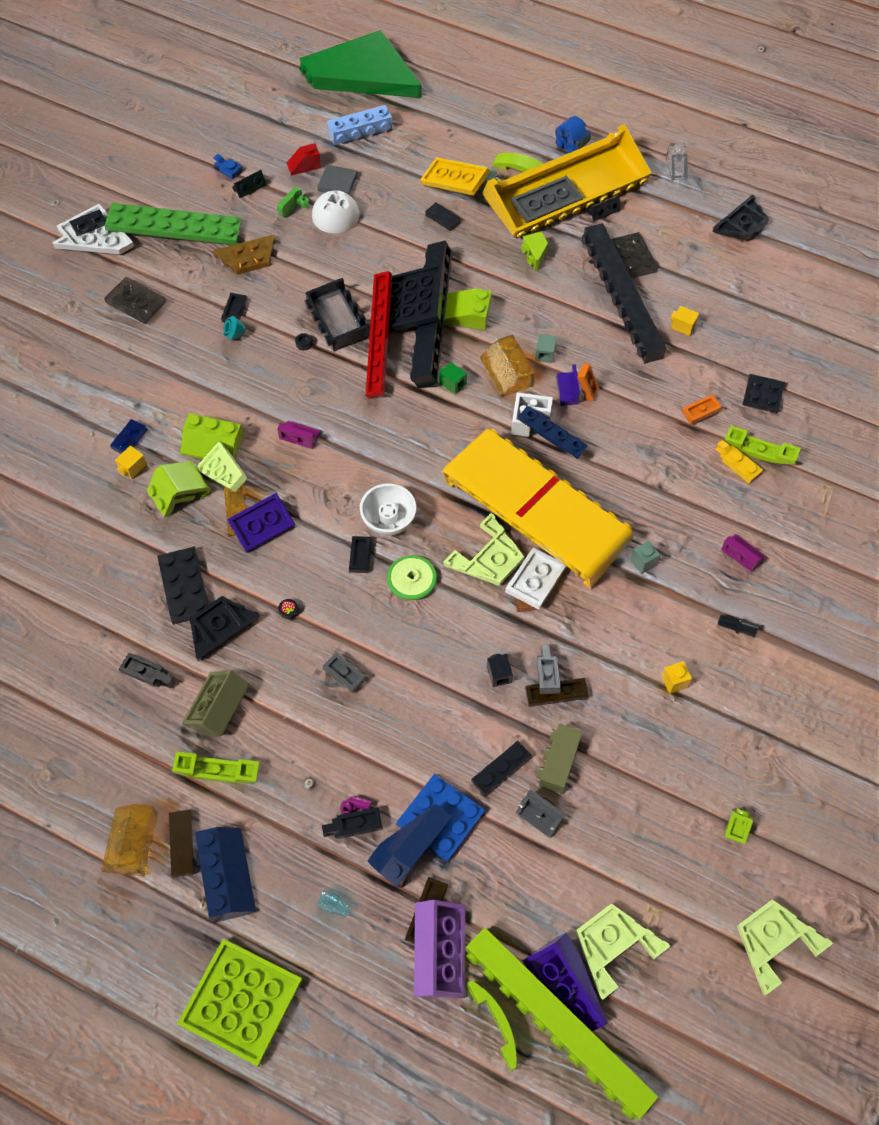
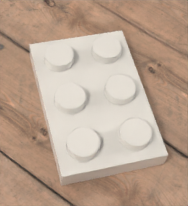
M532 548L507 585L505 592L540 609L565 571L566 566L557 559Z

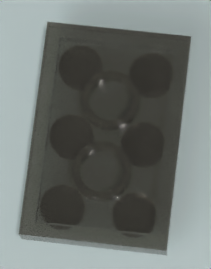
M640 232L611 239L631 279L658 271V266Z
M125 277L104 298L105 303L143 324H146L166 303L165 297L128 277Z

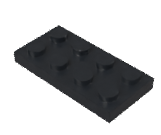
M195 546L157 555L172 625L190 621L192 616L209 605Z

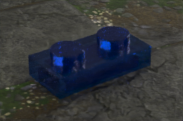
M131 419L110 444L111 449L122 454L129 446L134 448L147 431V427Z

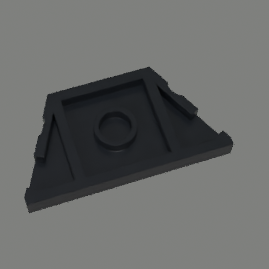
M752 194L713 227L712 232L748 241L768 224L769 218L763 212L761 205H757L756 197Z
M224 596L219 597L190 618L197 661L203 659L260 618V614L246 609L243 605L234 603Z

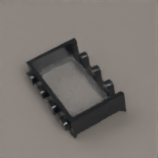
M343 278L305 292V305L308 310L311 309L314 322H318L320 333H324L327 346H331L334 352L340 347L362 338L370 337V325L365 323L364 315L359 314L356 301H352L349 289H345Z

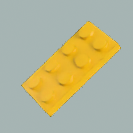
M436 157L420 181L422 185L474 196L490 171L488 167Z

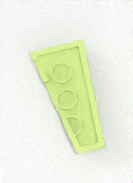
M218 442L196 467L202 474L234 492L242 487L247 479L237 462L221 442Z

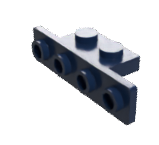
M526 406L518 417L519 421L533 429L534 432L576 459H579L587 448V444L530 406Z

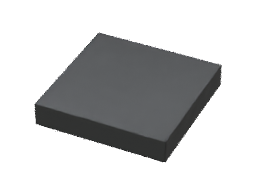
M326 165L318 185V191L326 193L337 190L350 195L357 177V170Z

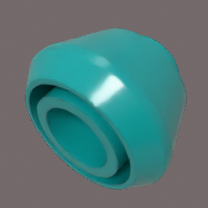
M234 316L227 318L223 328L224 335L228 340L243 336L245 333L243 322Z

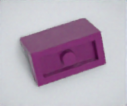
M287 421L286 424L280 423L277 428L279 439L313 449L320 435V430L291 421Z
M734 534L732 537L728 536L721 548L723 552L750 572L765 558L763 553L737 534Z

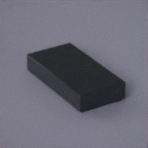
M436 202L425 211L427 217L449 231L460 223V217Z
M230 293L221 317L222 323H225L226 319L231 316L239 320L241 319L247 302V295Z
M352 536L349 562L350 573H368L371 537Z

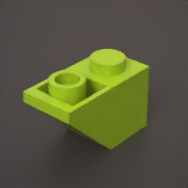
M542 231L523 236V244H521V250L523 254H526L528 264L532 265L534 271H538L547 255L548 242Z

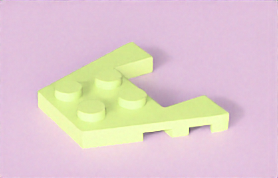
M490 513L480 524V528L493 537L471 561L454 550L444 561V566L500 586L521 564L524 556L512 539H509L506 535L504 528L496 521L494 514Z
M774 900L769 901L737 926L764 996L782 984L767 962L798 938H801L816 957L833 944L828 938L819 935L815 929L802 923L794 914Z
M613 904L607 906L576 930L601 1001L618 989L617 984L604 967L633 944L639 941L653 960L670 948L666 941L656 937L653 932L636 923L633 918Z

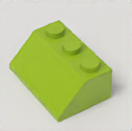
M189 413L183 427L180 454L204 459L214 446L221 442L235 460L244 438L242 426L238 423Z

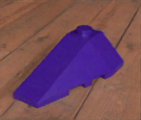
M567 933L549 941L522 960L526 968L591 1032L607 1024L580 954Z

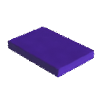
M277 493L227 519L246 553L296 525Z

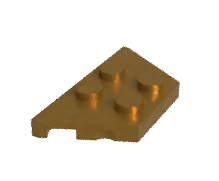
M275 235L213 250L216 258L219 257L223 264L230 267L237 275L269 267L270 257L273 253V244L276 241Z

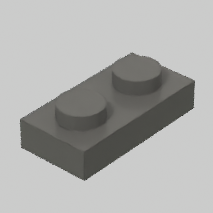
M335 653L323 665L324 671L352 693L366 680V676L338 653Z

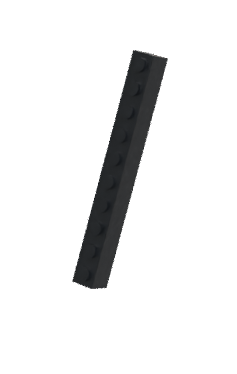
M604 224L585 227L582 242L586 245L588 254L594 261V267L599 271L601 281H604L607 293H610L613 305L618 309L619 318L623 320L625 330L629 332L631 342L637 348L638 356L642 358L644 364L664 359L666 346Z
M446 240L428 244L427 252L425 253L426 261L424 267L443 263L445 273L440 321L419 325L415 331L416 340L413 346L414 356L412 358L410 379L418 389L434 386L438 383L452 250Z

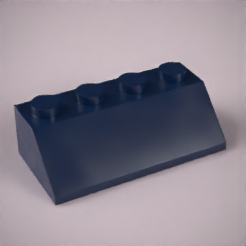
M214 827L195 832L208 916L212 923L257 913L242 829Z

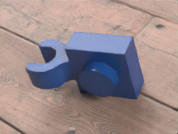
M220 154L213 157L216 160L214 165L220 168V173L232 180L242 171V165L231 159L225 161Z

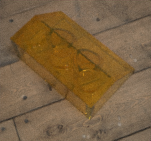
M513 335L496 340L480 356L501 397L534 386L535 372Z
M129 804L115 809L101 872L145 876L158 813L153 806Z

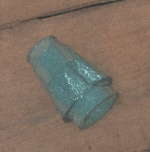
M325 889L316 905L321 908V911L343 917L346 916L350 908V904L331 890L327 891Z

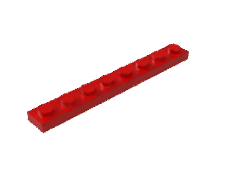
M390 271L374 274L365 396L368 399L384 396L392 286V274Z

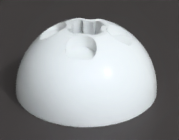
M337 190L322 194L316 200L312 209L313 223L317 228L327 233L346 232L357 224L360 217L359 208L355 200L347 193Z
M381 484L365 493L360 503V514L363 522L370 530L380 535L392 536L403 532L410 526L416 514V502L413 495L406 488L396 484Z

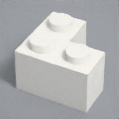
M517 393L511 434L529 437L530 427L518 420L519 415L526 406H530L550 420L553 397Z

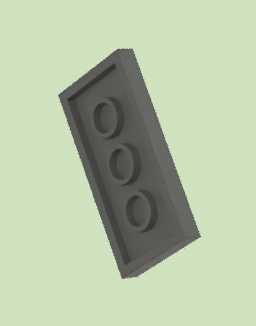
M564 176L513 197L511 203L527 224L581 201L583 196L570 179Z

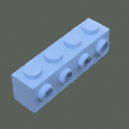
M386 105L335 118L327 121L328 134L333 144L337 145L392 130V116Z

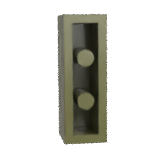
M558 724L557 730L552 729L549 738L552 745L551 748L546 747L543 756L546 763L544 767L540 766L537 778L540 779L539 787L563 794L582 731L562 724Z

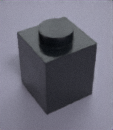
M494 654L487 658V669L492 687L511 684L513 673L507 654Z

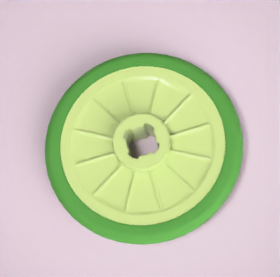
M408 555L397 559L392 563L387 572V584L390 590L396 596L405 600H418L426 597L432 592L437 582V573L434 566L427 559L416 555Z

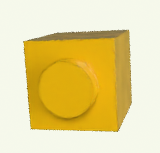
M680 306L678 311H674L670 320L673 321L671 328L690 336L697 324L700 313Z
M129 446L115 459L118 467L117 471L122 476H128L131 479L147 466L144 455L132 446Z
M684 661L665 667L661 676L669 694L688 688L692 680Z

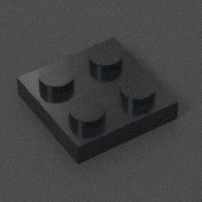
M749 374L742 405L778 413L785 382Z

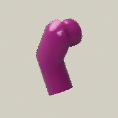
M351 796L341 803L340 810L343 814L352 813L358 808L363 810L370 809L372 801Z

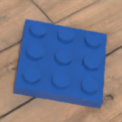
M433 774L396 822V825L402 828L433 805H438L453 818L429 850L448 863L483 816L485 809L436 774Z

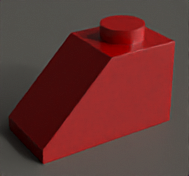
M315 143L299 147L286 162L291 176L321 168L320 153Z

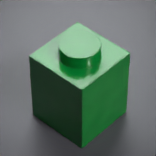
M450 362L440 370L439 383L456 394L467 384V373Z

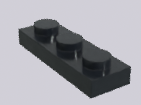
M516 741L475 775L471 782L486 797L531 759L532 755L519 741Z

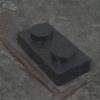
M99 209L69 222L76 236L103 227L106 219Z

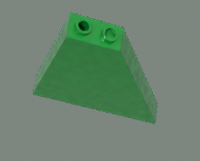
M381 30L300 58L299 70L301 74H304L307 83H310L313 89L413 98L422 97L420 82Z

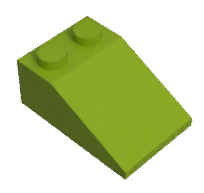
M474 288L448 293L444 324L485 330L491 306L492 291Z

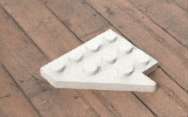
M100 204L57 225L56 227L63 237L52 242L53 246L57 249L122 254L133 248L134 244L125 233L106 231L105 226L76 236L69 221L99 209L105 219H107L108 213Z

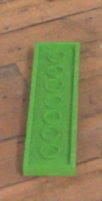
M111 203L104 226L106 231L235 245L238 241L242 218Z

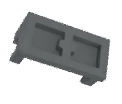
M531 789L521 801L516 811L518 816L548 838L552 837L565 817L562 811Z

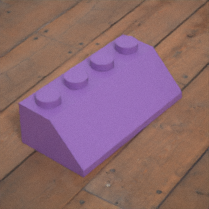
M438 900L415 903L414 997L465 998V905Z

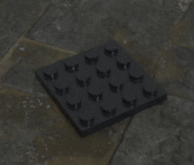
M443 263L392 276L388 333L440 321L445 273Z

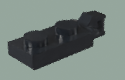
M132 653L127 654L118 669L121 673L154 687H160L162 684L172 689L175 683L173 677L167 675L168 671L163 666Z
M378 807L337 815V818L332 819V823L322 825L323 836L335 835V839L383 830Z

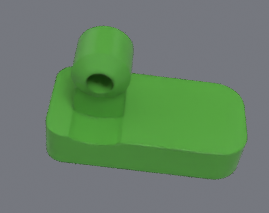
M295 186L278 203L277 211L280 216L285 218L297 204L301 205L302 208L309 206V199L302 195V189Z

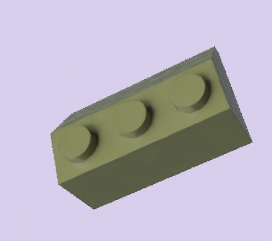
M233 671L210 672L182 724L208 736L221 737L227 730V724L231 717L236 713L240 700L245 696L249 683Z

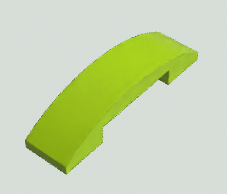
M499 153L492 166L504 170L510 167L525 172L544 163L518 153Z
M732 425L724 439L730 446L736 447L739 451L749 456L778 464H795L801 448L784 442L782 446L748 436L747 430Z
M176 751L172 773L215 782L256 783L259 761L243 759L230 761L198 757L195 753Z
M471 980L467 983V987L477 1007L486 1003L506 1042V1045L500 1048V1052L510 1072H513L516 1069L517 1061L516 1047L508 1020L494 998L484 988Z

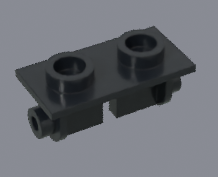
M262 170L234 183L232 189L234 192L237 191L239 198L267 185Z
M619 195L609 197L607 200L589 206L587 213L592 215L593 222L621 210Z

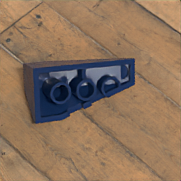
M433 805L381 842L367 862L394 886L402 888L453 817L438 805Z

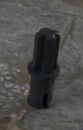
M720 615L718 619L719 626L734 630L735 633L740 632L754 638L757 634L759 626L744 622L741 618L738 620Z

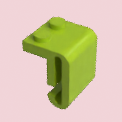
M191 461L165 464L157 467L147 488L148 495L164 517L171 516L176 503L194 500L195 495L193 493H197L199 498L202 499L211 491Z

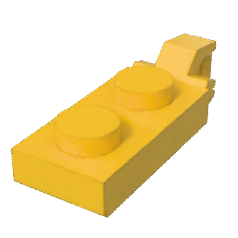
M723 440L717 444L715 450L720 453L722 462L748 484L762 473L763 470L736 447L730 446Z

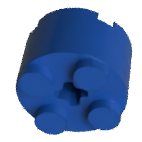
M577 116L569 117L555 129L556 145L559 148L563 147L568 153L587 145L591 140V133L589 130H586L585 122Z

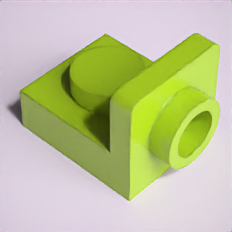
M739 808L736 811L731 810L724 837L746 844L753 823V818L749 816V812Z

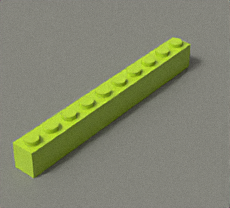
M484 927L466 946V952L468 953L466 957L475 966L479 964L484 969L482 973L491 982L495 980L501 986L499 990L508 999L512 997L517 1002L516 1007L524 1015L528 1013L534 1019L533 1024L541 1032L545 1030L551 1036L550 1041L558 1049L563 1048L569 1054L567 1056L568 1059L575 1066L578 1067L580 1065L587 1071L585 1076L593 1084L598 1082L604 1088L603 1094L612 1102L616 1100L622 1106L621 1111L628 1119L640 1120L658 1096Z

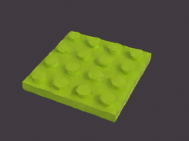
M222 939L177 1025L259 1067L303 979Z

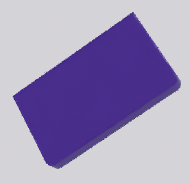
M572 364L571 372L557 373L556 376L560 406L578 405L580 388L576 364Z

